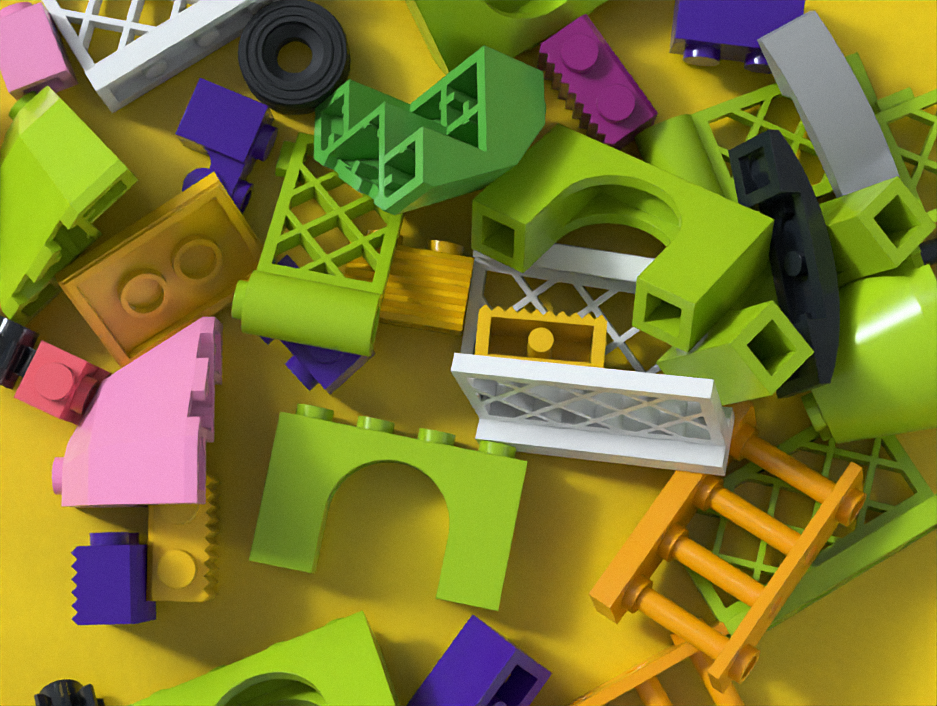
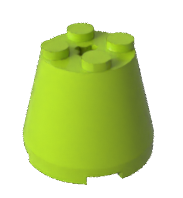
M919 246L897 268L856 279L839 288V346L831 383L812 389L811 393L801 396L816 432H819L823 441L833 437L836 443L839 444L937 428V279L930 265H924Z

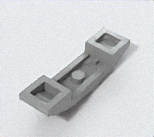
M810 10L757 39L782 96L792 98L837 198L896 176L900 178L880 125L856 76L816 11Z

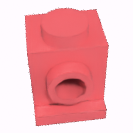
M41 340L14 398L59 419L78 425L104 379L111 376L112 373Z

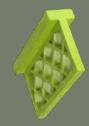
M813 425L776 446L788 455H792L798 450L824 455L825 459L821 474L827 478L832 458L868 466L863 492L867 494V497L857 515L854 531L843 538L830 536L825 543L830 546L819 552L766 632L937 529V494L934 495L895 435L874 438L871 456L835 448L836 441L833 437L829 439L828 445L814 443L813 441L821 436L818 431L816 432ZM881 444L892 461L878 458ZM753 462L746 464L723 478V487L731 492H734L735 488L747 481L773 487L767 514L772 517L774 516L780 489L806 495L776 476L771 477L760 474L765 470ZM876 468L901 473L914 495L896 506L869 500ZM815 501L811 519L822 505ZM711 508L707 511L697 510L696 513L720 519L712 553L734 567L754 571L752 578L758 582L760 573L770 576L774 575L778 567L763 564L767 547L766 542L761 540L756 562L720 554L726 522L730 520ZM867 510L883 513L864 524ZM787 525L788 527L792 528L800 534H802L805 530L803 528ZM682 564L716 620L724 623L729 632L726 637L730 639L751 607L739 600L726 608L712 587V582Z

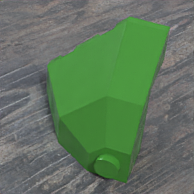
M484 45L411 104L349 79L315 108L314 159L321 165L339 173L338 177L356 191L370 196L374 199L376 206L393 215L484 189L519 163L545 125L544 73L537 68Z

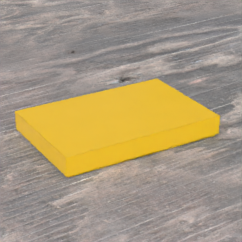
M212 172L54 275L60 287L122 369L198 319L213 317L230 306L233 302L238 281L249 282L252 272L257 270L263 246L215 172Z

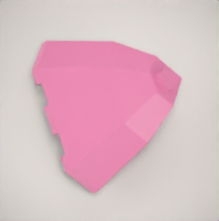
M202 317L102 381L67 444L65 456L55 457L53 461V491L55 495H62L63 507L117 508L148 507V505L206 504V442H214L215 385L222 384L223 324L216 317Z

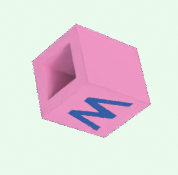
M19 2L0 10V71L8 92L17 101L31 91L39 93L47 85L56 93L79 84L55 21L41 2L34 5L30 2Z

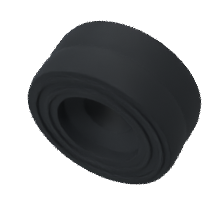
M279 0L263 7L248 21L241 34L238 46L240 70L250 91L261 103L268 105L270 109L279 113L303 115L315 112V108L343 85L349 76L351 64L350 51L341 24L327 9L311 1ZM290 42L304 43L312 51L310 65L298 73L286 72L278 65L279 51Z

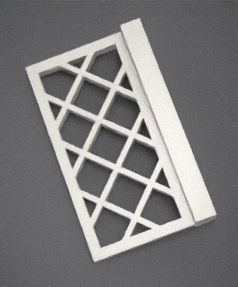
M42 0L84 69L92 86L112 113L241 36L253 15L268 4L279 1L169 0L175 1L170 19L155 27L139 23L145 0L131 1L126 21L98 16L102 0H89L85 13L62 9L57 0ZM186 4L192 5V6L188 7L187 9H185V8H186ZM71 23L81 25L79 36ZM94 27L121 32L122 36L117 51L95 64L88 53ZM135 35H136V36H140L139 38H137L136 40H134V36H135Z
M555 243L528 270L521 273L476 250L473 251L475 260L461 346L462 354L475 355L479 309L486 304L493 310L484 297L487 271L511 274L527 295L512 306L516 312L532 302L535 308L544 315L548 310L538 296L557 282L573 284L588 305L577 314L583 318L593 311L596 317L602 314L607 320V332L614 341L605 347V355L619 347L636 372L656 374L661 370L656 364L645 371L626 345L625 341L640 330L632 327L620 336L599 308V305L619 291L635 294L637 277L655 258ZM524 277L548 281L533 291ZM584 286L607 289L609 291L594 301Z
M454 353L451 372L479 417L475 437L479 445L480 441L484 440L514 446L517 449L516 452L721 476L726 474L735 415L732 407H723L721 405L713 379Z

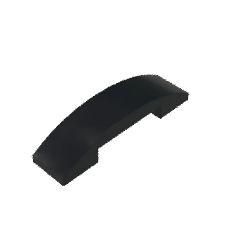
M769 129L728 150L738 203L775 219L769 261L778 305L814 351L776 390L777 399L789 398L831 383L839 346L840 298L834 254L825 220L813 188L802 165L781 132Z

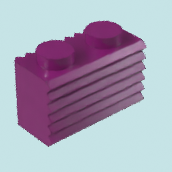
M587 14L580 16L541 43L537 69L545 71L544 80L552 81L551 89L559 90L558 99L566 100L565 109L573 110L572 118L580 120L579 128L587 129L586 136L620 151L633 142L637 134L654 125L658 112Z

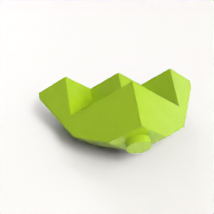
M48 85L39 93L36 91L27 93L13 105L9 112V117L13 122L5 135L0 149V303L2 312L11 321L22 326L28 324L63 291L54 274L70 265L102 235L93 222L138 181L125 164Z

